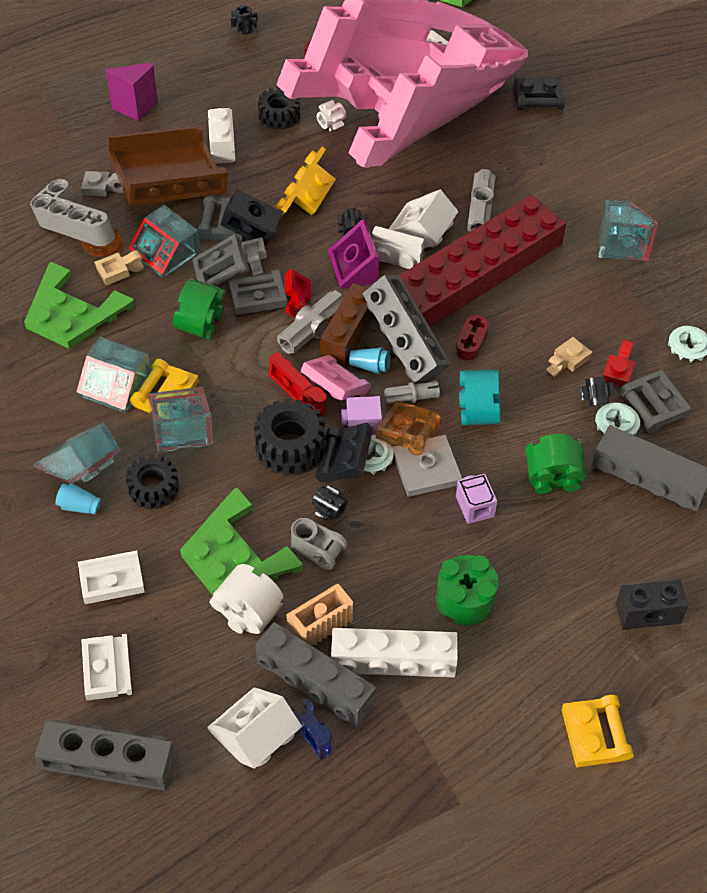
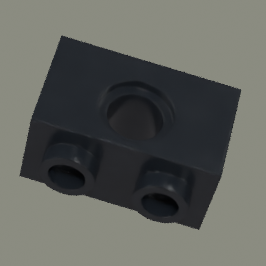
M236 189L226 205L220 225L249 240L262 237L266 246L276 232L282 211Z
M680 579L622 585L616 601V607L622 630L682 624L688 609V602Z

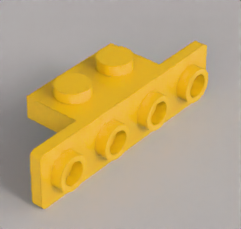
M323 146L317 152L314 150L310 152L304 161L307 164L306 167L302 166L294 176L297 181L295 183L292 181L285 190L286 198H281L274 208L282 211L280 218L285 214L293 201L312 216L336 180L317 164L326 150Z

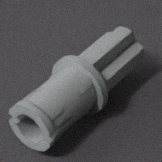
M436 380L419 384L409 382L405 386L386 388L384 390V398L387 404L408 401L414 404L416 400L439 398L440 390L439 387L436 388L438 386Z

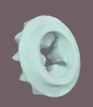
M682 326L676 328L670 334L668 346L671 347L672 354L679 355L680 360L688 358L690 362L694 359L702 361L707 355V333L697 327ZM687 339H689L691 345L694 346L692 349L688 348V345L686 344Z
M609 403L598 410L595 418L597 431H602L604 434L609 425L616 427L614 419L618 416L621 424L618 429L634 436L636 435L640 426V418L637 412L630 406L622 403Z
M372 435L368 450L369 455L375 449L376 455L371 460H366L364 472L368 471L373 475L376 471H385L386 467L392 464L394 454L391 444L385 438L377 435Z

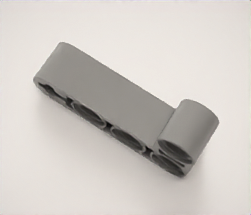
M65 179L52 181L31 200L30 205L39 226L96 246L108 245L115 239V234L107 214L77 204Z

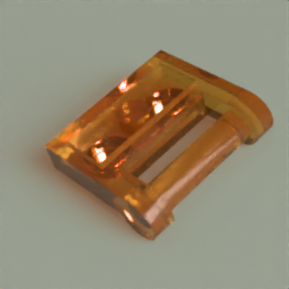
M396 401L376 429V439L405 447L411 454L420 455L423 453L426 441L433 430L439 428L442 423V417L434 411ZM418 421L424 423L417 436L410 434Z

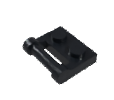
M560 77L514 78L517 110H524L525 107H556V109H564L565 96L563 95Z
M367 422L343 429L328 428L325 435L327 442L321 466L316 471V479L326 483L362 475L373 428ZM341 443L336 465L332 467L337 444Z

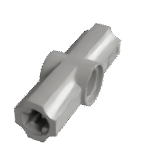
M481 169L474 174L467 231L469 232L486 223L491 218L495 175L490 170Z
M336 290L329 292L312 307L306 305L301 308L296 315L295 321L277 336V342L282 347V350L288 354L295 353L313 337L316 339L321 338L343 300L342 294Z

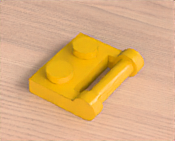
M156 359L152 364V371L139 391L134 392L131 396L130 403L134 407L150 413L147 397L161 376L167 379L155 397L192 393L199 383L198 375L170 366L162 359ZM175 401L157 404L158 416L162 417V412H160L162 411L160 409L161 406H174V404L177 406L178 404L179 411L181 412L182 403Z
M607 695L601 699L563 704L562 713L576 767L620 762L633 758L632 746L627 744L618 708L620 703L617 695ZM606 712L615 748L607 749L598 713Z

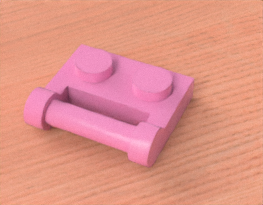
M331 355L304 362L301 372L308 376L311 382L322 386L329 391L332 397L341 401L356 395L363 397L371 388V384L365 379L360 380L337 364V360Z

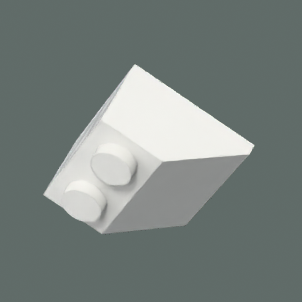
M440 189L408 202L389 230L423 238V249L427 247L433 248L442 241L444 232L453 225V219L458 211Z
M254 687L207 728L240 763L255 769L265 764L277 748L290 742L294 738V733L302 725L283 696Z

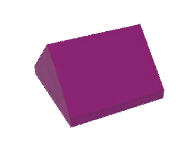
M153 62L106 69L113 110L139 121L158 103Z
M362 219L328 250L339 287L342 289L350 288L352 283L362 286L378 281L379 256L367 222Z

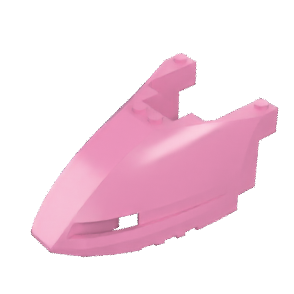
M344 0L342 7L324 6L305 58L286 59L277 86L291 99L340 97L347 99L357 109H375L379 112L378 117L380 121L378 126L359 127L349 154L356 159L357 164L369 168L371 166H382L409 145L447 124L489 97L503 86L507 79L521 69L527 60L528 50L508 33L487 21L437 1L433 3L428 2V0ZM431 28L452 32L448 45L426 41Z

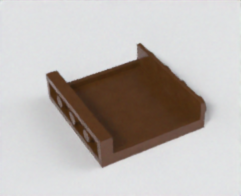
M203 125L108 136V157L130 206L227 193L228 172L225 167L218 168L203 141Z

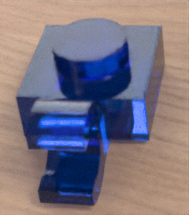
M304 699L303 706L307 710L305 714H298L293 707L291 710L302 725L301 730L303 731L304 738L321 760L331 753V739H333V736L324 722L319 724L314 717L312 702Z

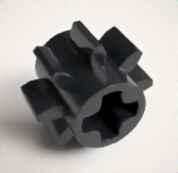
M241 5L231 12V27H236L238 33L249 34L253 28H257V12H252L251 7Z
M356 208L346 209L343 215H338V233L343 232L344 235L347 234L362 219L367 222V214L362 215L361 211Z
M606 376L585 379L586 386L579 387L581 400H588L589 406L609 404L608 397L615 395L613 382L606 383Z
M335 484L332 486L328 485L327 488L321 486L312 499V504L317 509L315 515L325 521L328 518L332 519L334 517L338 519L341 517L348 505V500L343 496L345 490Z

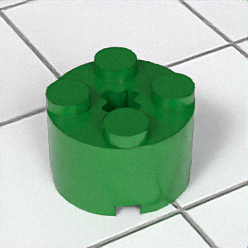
M188 279L177 301L180 302L179 311L175 310L173 328L210 340L215 330L213 323L215 319L220 320L224 312V305L221 304L226 290L198 280Z
M552 434L539 438L540 443L535 446L532 445V442L527 445L525 454L530 484L535 487L537 494H547L555 488H563L567 492L580 489V483L587 477L582 442L579 438L577 441H574L572 435Z
M462 555L443 562L438 575L436 604L443 616H448L454 620V623L463 626L479 624L488 617L494 609L499 585L497 573L489 564L488 559L481 555Z

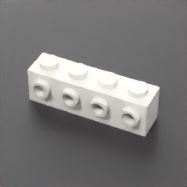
M333 628L331 659L355 674L455 677L457 666V632Z

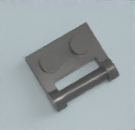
M217 195L204 196L203 204L205 208L202 222L197 229L198 237L207 240L223 241L236 234L242 242L243 236L220 225L230 198L218 197ZM214 209L221 210L218 228L211 227Z
M236 234L193 258L197 280L216 287L239 273L244 274L250 270L245 260L241 240Z
M279 269L271 270V273L241 278L234 276L228 280L236 315L287 306V298Z
M662 370L629 382L619 390L622 398L628 400L644 422V428L648 433H654L664 425L687 417L691 412V407ZM638 392L644 394L658 415L653 416L637 395Z

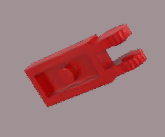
M278 351L270 355L268 375L295 401L296 399L302 400L304 405L310 403L313 405V410L318 409L322 416L326 409L324 403L327 401V394L320 387L312 386L310 380L298 372L293 364Z

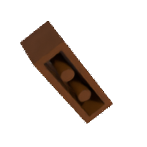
M352 283L320 338L321 357L331 355L340 366L345 367L347 365L351 350L356 349L374 316V313L368 309L367 301L362 294L368 288Z

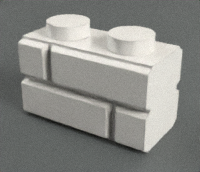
M232 109L208 110L211 156L216 164L235 162Z

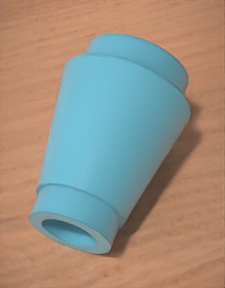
M383 347L351 350L350 366L377 374L388 372L390 367V351L384 350Z
M63 483L58 491L55 504L60 506L61 510L96 515L101 504V498L73 483L69 485Z

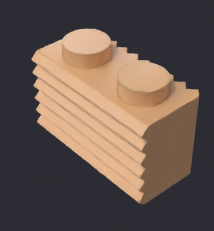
M336 584L286 614L287 630L309 645H317V642H322L323 638L327 639L328 635L332 636L333 628L347 627L348 623H352L353 601L341 586Z

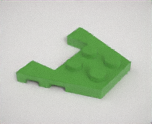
M50 262L24 322L26 329L66 348H71L95 333L96 328L105 322L111 323L117 319V314L125 309L127 311L133 309L135 303L133 298L114 290L106 301L97 308L64 293L60 289L71 278L70 270Z
M238 488L233 489L180 549L181 557L212 595L234 568L240 564L254 567L252 573L259 577L264 573L271 580L279 579L278 575L292 572V574L303 571V564L288 546L266 560L261 561L231 526L233 522L252 511V504Z

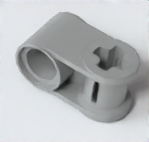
M297 519L291 527L292 550L315 562L323 569H333L335 559L339 553L345 551L348 547L346 539L339 533L331 531L311 519ZM301 535H306V536H309V537H308V538H301V537H299V536H301Z

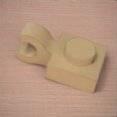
M132 251L124 257L116 253L95 262L96 269L106 286L129 277L128 271L138 272L144 269L140 261L142 257L138 251Z
M572 337L555 349L554 355L549 359L552 365L546 371L554 377L559 375L565 368L574 372L591 359L592 351Z

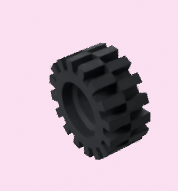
M276 87L277 90L269 88V92L263 91L258 100V115L263 125L266 124L268 128L273 125L274 129L278 130V126L286 129V125L292 127L293 123L296 124L298 122V119H300L299 98H288L279 87Z
M149 454V459L145 460L144 456L139 457L140 463L134 460L131 463L132 468L128 467L126 484L131 500L133 502L137 501V505L141 508L145 503L146 509H152V505L155 504L156 509H159L162 502L166 506L169 505L170 498L174 500L177 497L176 492H179V479L175 464L172 465L169 458L164 461V456L158 455V458L155 459L154 454ZM152 476L163 478V482L158 486L146 487L142 485L146 478Z

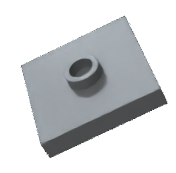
M446 435L392 446L393 457L407 497L457 486L458 480H462Z

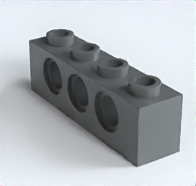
M46 720L34 757L41 770L165 791L174 759L172 742L162 736L153 735L148 738L137 736L135 733L127 730L112 732L106 731L97 725L82 727L76 726L67 720H57L56 722ZM73 744H82L81 747L75 751L68 750V748ZM105 749L113 750L108 756L99 755ZM134 755H145L140 761L133 762L130 760Z

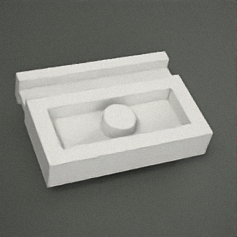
M375 226L372 236L379 261L407 269L423 261V238Z
M137 550L78 562L85 604L145 592Z
M127 634L114 638L112 635L81 639L86 701L118 697V694L125 693L132 695Z

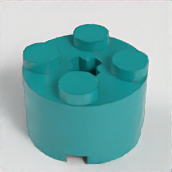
M460 370V387H465L461 388L459 392L460 408H466L461 409L462 426L501 424L499 370Z

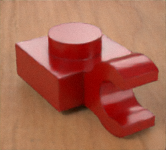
M291 269L285 273V294L290 297L286 306V313L293 318L297 315V309L301 310L311 300V280Z
M623 339L618 356L609 355L602 375L606 376L607 383L613 382V385L622 387L630 382L636 363L629 360L634 342Z

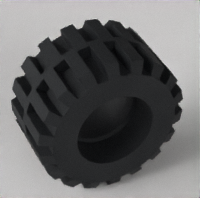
M284 399L285 402L281 403L278 400L273 402L272 407L269 405L264 407L263 413L259 412L257 421L254 423L257 457L259 461H263V465L266 468L272 467V472L278 473L282 471L283 475L295 472V475L301 474V470H311L312 464L317 465L320 462V457H323L325 450V422L318 409L313 410V405L310 403L304 405L302 400L296 399V402H291V399ZM285 434H297L301 436L300 438L295 440H284L279 438L280 436Z

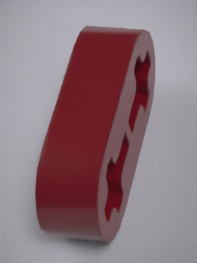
M471 315L466 319L456 343V354L459 358L473 360L479 355L488 332L489 323L485 317ZM475 326L478 327L476 333L472 332ZM468 342H471L472 346L466 349Z

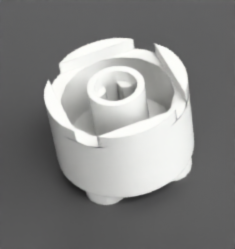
M245 564L237 565L214 592L213 597L210 599V604L229 620L228 625L235 632L242 634L245 630L250 633L259 634L283 606L281 600L284 597L279 587L267 575L263 573L259 577L252 573L254 567Z

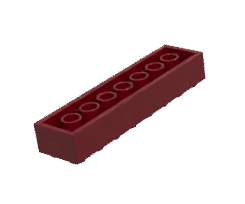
M530 195L399 276L429 327H432L562 245L566 222L537 198Z

